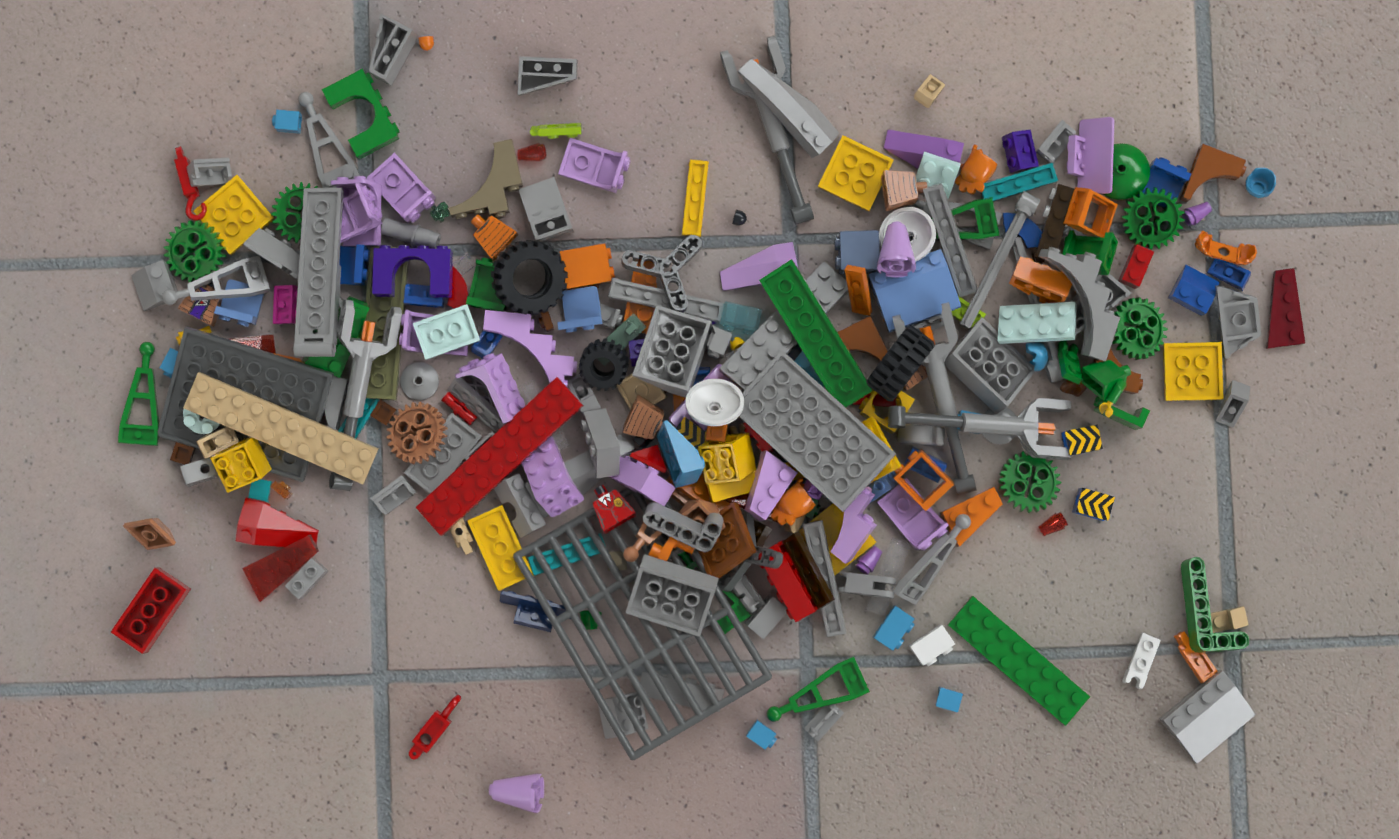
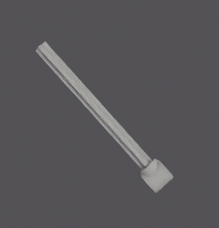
M1025 191L1019 197L1015 205L1017 213L960 322V325L963 327L971 328L1026 218H1030L1038 207L1039 198Z
M1021 237L1016 238L1012 248L1018 262L1020 256L1025 258L1027 255ZM1033 293L1027 294L1030 304H1041L1038 296ZM1054 341L1042 342L1048 351V362L1045 369L1050 383L1065 379L1061 375L1058 352Z

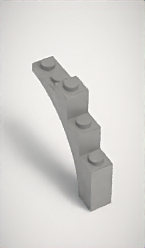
M1053 247L1041 249L1039 257L1051 262L1060 269L1071 281L1079 296L1085 322L1081 355L1099 361H1106L1120 317L1115 316L1114 311L1105 309L1111 289L1104 287L1105 283L1096 281L1102 261L1096 259V255L1085 252L1084 255L1077 254L1075 256L1066 253V255L1060 254L1061 250Z

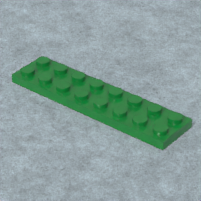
M792 259L759 280L826 390L837 401L847 408L874 391L867 385L866 377Z
M971 596L948 623L951 629L1064 726L1070 722L1090 698L1086 692L974 596Z

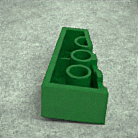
M349 296L347 300L353 301L355 309L351 337L357 338L370 307L366 302ZM337 337L334 357H303L302 361L304 364L332 372L334 376L340 378L350 353Z

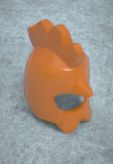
M976 144L973 145L971 154L966 162L960 165V175L955 180V184L959 186L960 192L964 193L967 191L971 195L975 194L977 190L979 192L984 191V184L993 176L997 168V163L983 154L981 149L977 150L978 146Z
M799 478L790 489L784 492L772 510L771 518L778 520L780 525L787 523L789 526H792L795 523V519L806 515L815 507V503L803 488L805 485L802 483L803 478Z

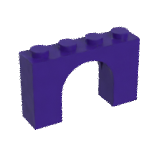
M380 245L379 248H374L372 294L375 297H395V276L398 268L409 260H420L425 262L430 269V295L433 298H452L453 252L451 249H448V246H436V249L424 245L417 246V248H410V246L400 245L398 248Z

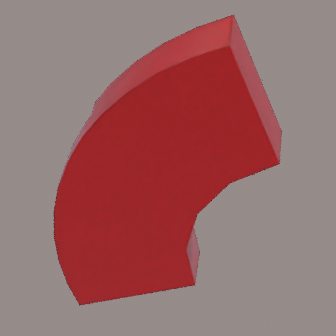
M453 267L452 298L448 299L447 305L455 309L466 305L469 293L463 276Z

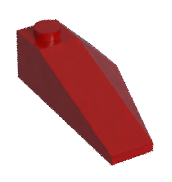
M245 498L237 524L235 541L259 546L316 549L319 530L300 520L287 516V513L282 510L278 511L270 507L271 504L265 501Z

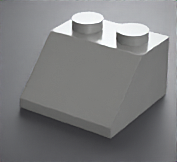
M164 260L145 266L131 275L143 311L166 304L162 299V295L166 290L178 291L173 275L169 270V264Z

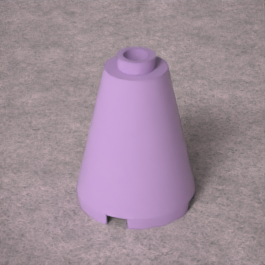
M898 221L892 222L887 226L877 262L878 272L881 273L883 271L888 277L908 276V272L912 271L913 273L916 269V262L907 228Z
M531 774L494 780L493 784L489 786V795L495 801L538 813L542 807V804H539V800L544 798V779L540 777L541 774Z

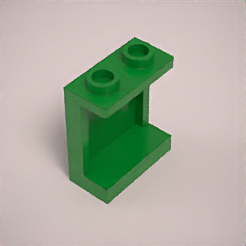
M1069 230L1068 236L1065 237L1064 250L1061 254L1066 255V253L1075 256L1077 254L1084 255L1085 252L1095 254L1096 259L1102 261L1098 275L1109 276L1118 241L1113 232H1106L1104 237L1079 236L1075 234L1074 230Z
M481 257V260L476 259V268L466 304L479 309L505 312L506 306L495 295L496 291L492 288L491 284L493 282L491 271H494L495 268L492 266L493 260Z
M1097 396L1093 403L1095 406L1094 411L1101 414L1099 406L1102 403H1107L1108 400L1103 401ZM1111 406L1113 414L1108 418L1131 429L1138 430L1143 428L1150 410L1143 407L1137 409L1134 415H1131Z

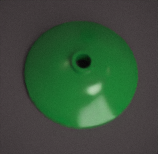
M1114 144L1112 192L1103 195L1114 200L1131 199L1132 195L1137 196L1139 190H1144L1150 177V166L1141 150L1129 144ZM1118 167H1125V171L1120 172L1118 170Z

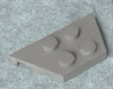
M1217 285L1215 287L1223 356L1226 359L1231 357V354L1238 349L1247 346L1250 341H1254L1261 336L1258 300L1255 296Z

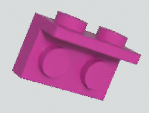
M274 286L273 324L296 323L298 286Z

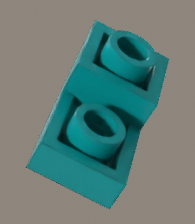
M259 479L252 482L248 498L269 503L272 481Z

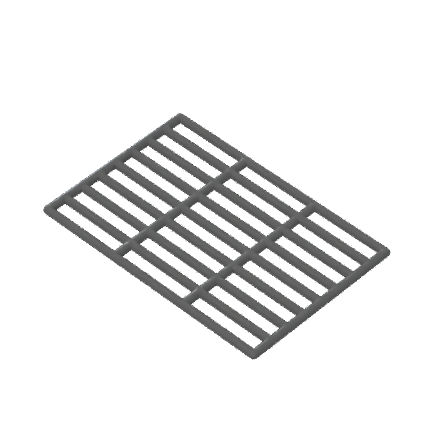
M629 488L619 492L623 498L633 494L643 513H645L648 504L642 494L634 492ZM667 502L665 507L673 510L669 502ZM593 507L515 552L513 558L628 757L634 761L771 680L772 674L718 584L714 594L723 609L712 614L709 608L703 629L711 625L745 682V686L737 691L734 689L702 633L700 637L694 636L729 694L720 701L684 643V640L692 636V634L686 632L679 634L677 629L667 627L672 639L662 644L649 620L639 618L656 647L650 652L645 653L611 595L621 588L629 601L632 591L628 584L637 578L640 566L637 561L628 562L634 572L625 577L622 576L589 518L596 515ZM632 518L627 523L636 536L639 527L634 518ZM581 523L585 526L617 581L606 587L572 529ZM615 528L610 533L623 553L628 546L618 529ZM565 532L600 592L591 597L556 540V537ZM663 533L658 537L664 546L668 540L667 536ZM548 542L583 600L574 607L539 547ZM644 544L642 549L646 555L649 554L651 547ZM677 547L673 548L668 560L671 559L674 564L684 567L678 556L683 550ZM694 549L691 556L700 571L707 574L697 549ZM533 552L566 609L564 613L557 617L522 558ZM603 598L606 600L639 657L631 663H628L594 603ZM588 608L622 666L621 669L614 673H611L577 614ZM726 615L762 673V676L752 681L717 622ZM569 618L572 619L605 676L604 679L597 683L593 681L560 624ZM675 645L680 649L712 704L703 711L667 652L668 649ZM658 655L662 657L695 713V716L686 721L650 662L651 659ZM641 665H644L678 723V726L669 731L633 671ZM624 675H627L661 733V736L652 741L616 681ZM607 685L611 686L644 743V746L636 751L633 750L599 691Z

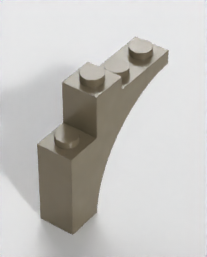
M512 139L493 143L494 159L487 180L471 198L456 206L449 207L452 218L455 217L457 220L467 217V214L471 213L481 215L486 213L485 210H489L490 216L492 215L495 218H502L506 216V213H510L505 190L514 192L520 190L519 187L523 186Z

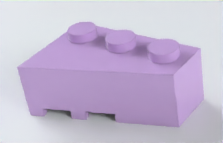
M767 450L762 451L760 454L759 464L745 507V511L759 521L767 519L797 474L795 470Z
M627 455L625 458L620 456L619 475L609 476L617 483L663 506L666 505L676 488L658 476L659 471L650 466L647 468L645 464L640 461L636 462Z

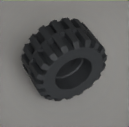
M603 338L602 342H600V339H597L594 344L592 342L589 343L579 361L580 377H584L583 382L585 384L587 382L590 383V388L597 387V391H600L601 388H604V391H609L610 387L613 390L617 387V384L620 385L623 379H625L629 366V357L626 356L627 352L625 349L621 350L622 345L620 343L616 345L614 340L607 342L606 338ZM600 357L607 358L614 364L615 369L610 372H602L594 366L593 361Z

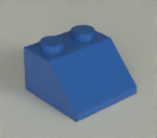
M1185 265L1168 299L1202 316L1209 310L1216 296L1215 286L1219 285L1220 282Z

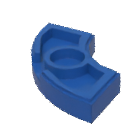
M1002 213L1005 233L1016 213ZM1026 218L1018 236L1024 241L1026 249L1038 247L1042 232L1032 220Z

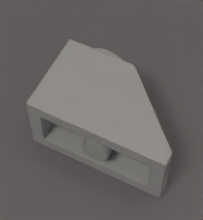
M579 374L568 380L571 392L584 405L580 409L582 414L586 411L602 409L592 388L589 387V383L585 384L583 382L584 377H580Z
M1232 380L1224 394L1215 421L1234 427L1249 401L1250 386Z

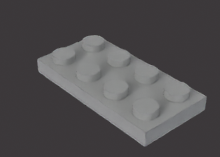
M453 413L449 415L443 424L448 429L443 431L447 437L441 440L445 445L439 444L438 446L441 451H434L435 458L429 455L428 462L422 459V464L416 461L415 464L411 463L404 472V474L429 493L434 491L460 466L465 459L464 456L482 438L480 434Z

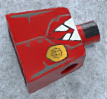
M604 485L594 489L598 499L593 502V506L604 534L636 517L634 509L616 489L609 493Z

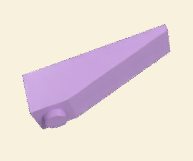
M793 242L772 245L721 271L722 290L762 285L759 281L760 279L791 259L797 266Z

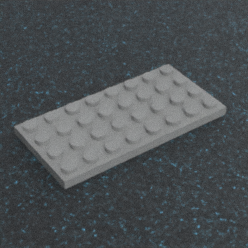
M782 350L742 393L744 408L739 417L842 512L852 504L896 456L894 451Z

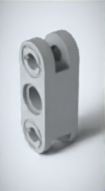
M840 572V576L846 578L845 587H838V592L894 598V592L885 591L886 584L896 585L895 578Z

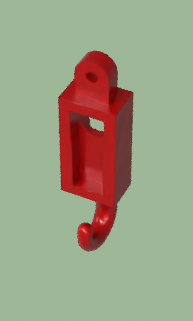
M181 146L176 147L175 151L178 159H174L183 194L188 199L185 213L189 219L199 221L205 217L207 207L205 203H201V213L198 215L192 214L193 203L197 197H200L198 186L191 187L187 172V166L191 163L190 160L184 155Z
M456 695L442 712L436 710L412 740L414 745L409 751L411 759H418L423 752L428 753L452 722L448 717L460 702V695ZM423 734L431 736L430 744L426 745L421 741Z

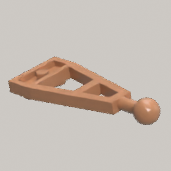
M671 475L666 479L667 482L670 481ZM675 488L671 495L682 506L692 500L677 488ZM642 522L635 536L638 540L632 547H627L624 550V559L628 562L636 561L641 547L644 544L650 545L663 533L656 531L650 537L644 533L647 525Z

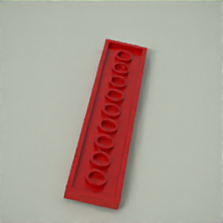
M556 377L522 408L511 421L507 422L419 503L416 509L437 533L443 536L584 405L560 378Z

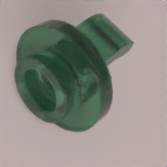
M441 202L437 207L433 205L431 206L432 211H430V214L435 221L442 223L444 218L450 215V211L447 209L449 206L445 202Z

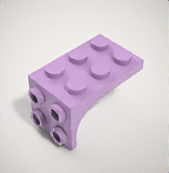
M570 138L558 175L617 193L618 189H622L624 183L623 172L628 171L630 157H628L627 151H623V153L614 152Z
M395 152L367 177V179H373L375 183L382 185L381 195L407 223L415 222L419 219L420 213L424 209L428 210L435 204L434 200L436 197L418 179Z
M354 176L352 180H348L347 177H337V180L331 181V185L344 190L343 198L357 190L356 183L359 182L363 186L366 185L375 196L376 200L373 201L375 207H379L381 211L382 185L375 183V180L366 179L364 176ZM381 225L344 241L343 246L356 247V244L380 246Z
M359 182L355 184L357 190L343 198L341 243L382 224L380 218L383 216L379 207H375L373 201L376 199L372 190H369L366 185L363 186Z
M405 310V314H402L401 326L404 327L403 333H400L399 345H402L405 351L423 353L413 323L435 315ZM468 346L445 354L468 356Z
M491 353L484 356L482 360L478 358L471 360L467 365L460 367V372L455 374L456 379L472 375L484 382L503 423L511 421L525 407L524 399L520 396L517 383L513 380L509 365L502 353L498 355Z
M552 436L522 462L535 499L551 517L560 515L584 500L583 495L572 481L556 441Z
M907 478L904 479L919 494ZM900 484L876 502L915 550L927 549L932 544L931 540L934 537L940 538L947 532L946 527L949 526L947 522H944L931 507L925 511Z

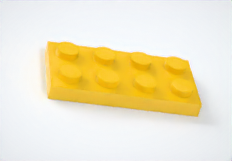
M501 505L467 520L498 591L524 580L525 577L513 558V554L522 549L504 506ZM526 556L522 557L531 574L534 575Z

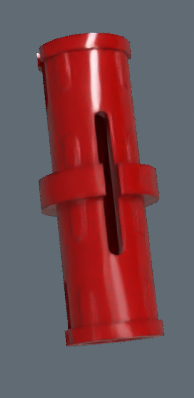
M447 392L441 401L453 410V414L461 417L469 426L477 419V416L465 406L466 404L464 402L461 403L451 392Z

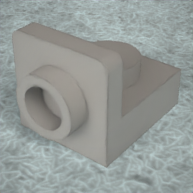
M600 303L603 323L601 325L615 329L616 325L620 326L623 315H620L621 310Z

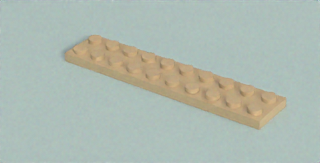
M201 372L197 373L183 407L186 410L360 484L365 483L379 450L377 447Z

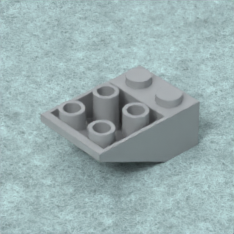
M554 177L519 190L536 242H543L573 231Z

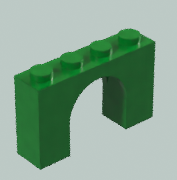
M363 69L322 89L333 110L355 99H363L373 105L375 119L371 127L348 139L359 160L399 140L397 134L400 133L396 123H391L389 119L392 116L387 106L383 107L380 102L383 98L379 90L373 89L371 84L374 81L370 73H365Z

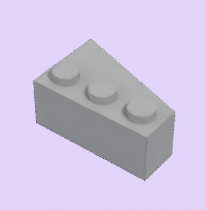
M380 13V24L376 33L377 39L375 48H373L369 72L376 79L392 86L419 36L412 29Z
M519 56L518 95L577 80L578 60Z
M606 408L583 412L581 429L585 431V440L589 446L596 477L603 478L619 475L620 445Z

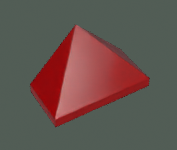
M658 445L633 452L630 455L631 458L663 473L667 471Z

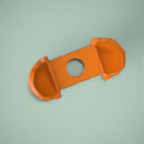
M1205 231L1199 234L1195 242L1196 248L1204 255L1236 265L1250 264L1257 254L1255 245H1244L1241 243L1238 248L1212 241V235ZM1219 249L1227 250L1229 255H1221Z

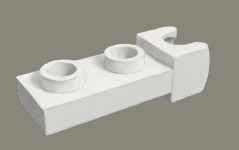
M1141 633L1128 669L1123 677V683H1129L1134 677L1137 680L1136 688L1143 689L1161 640Z

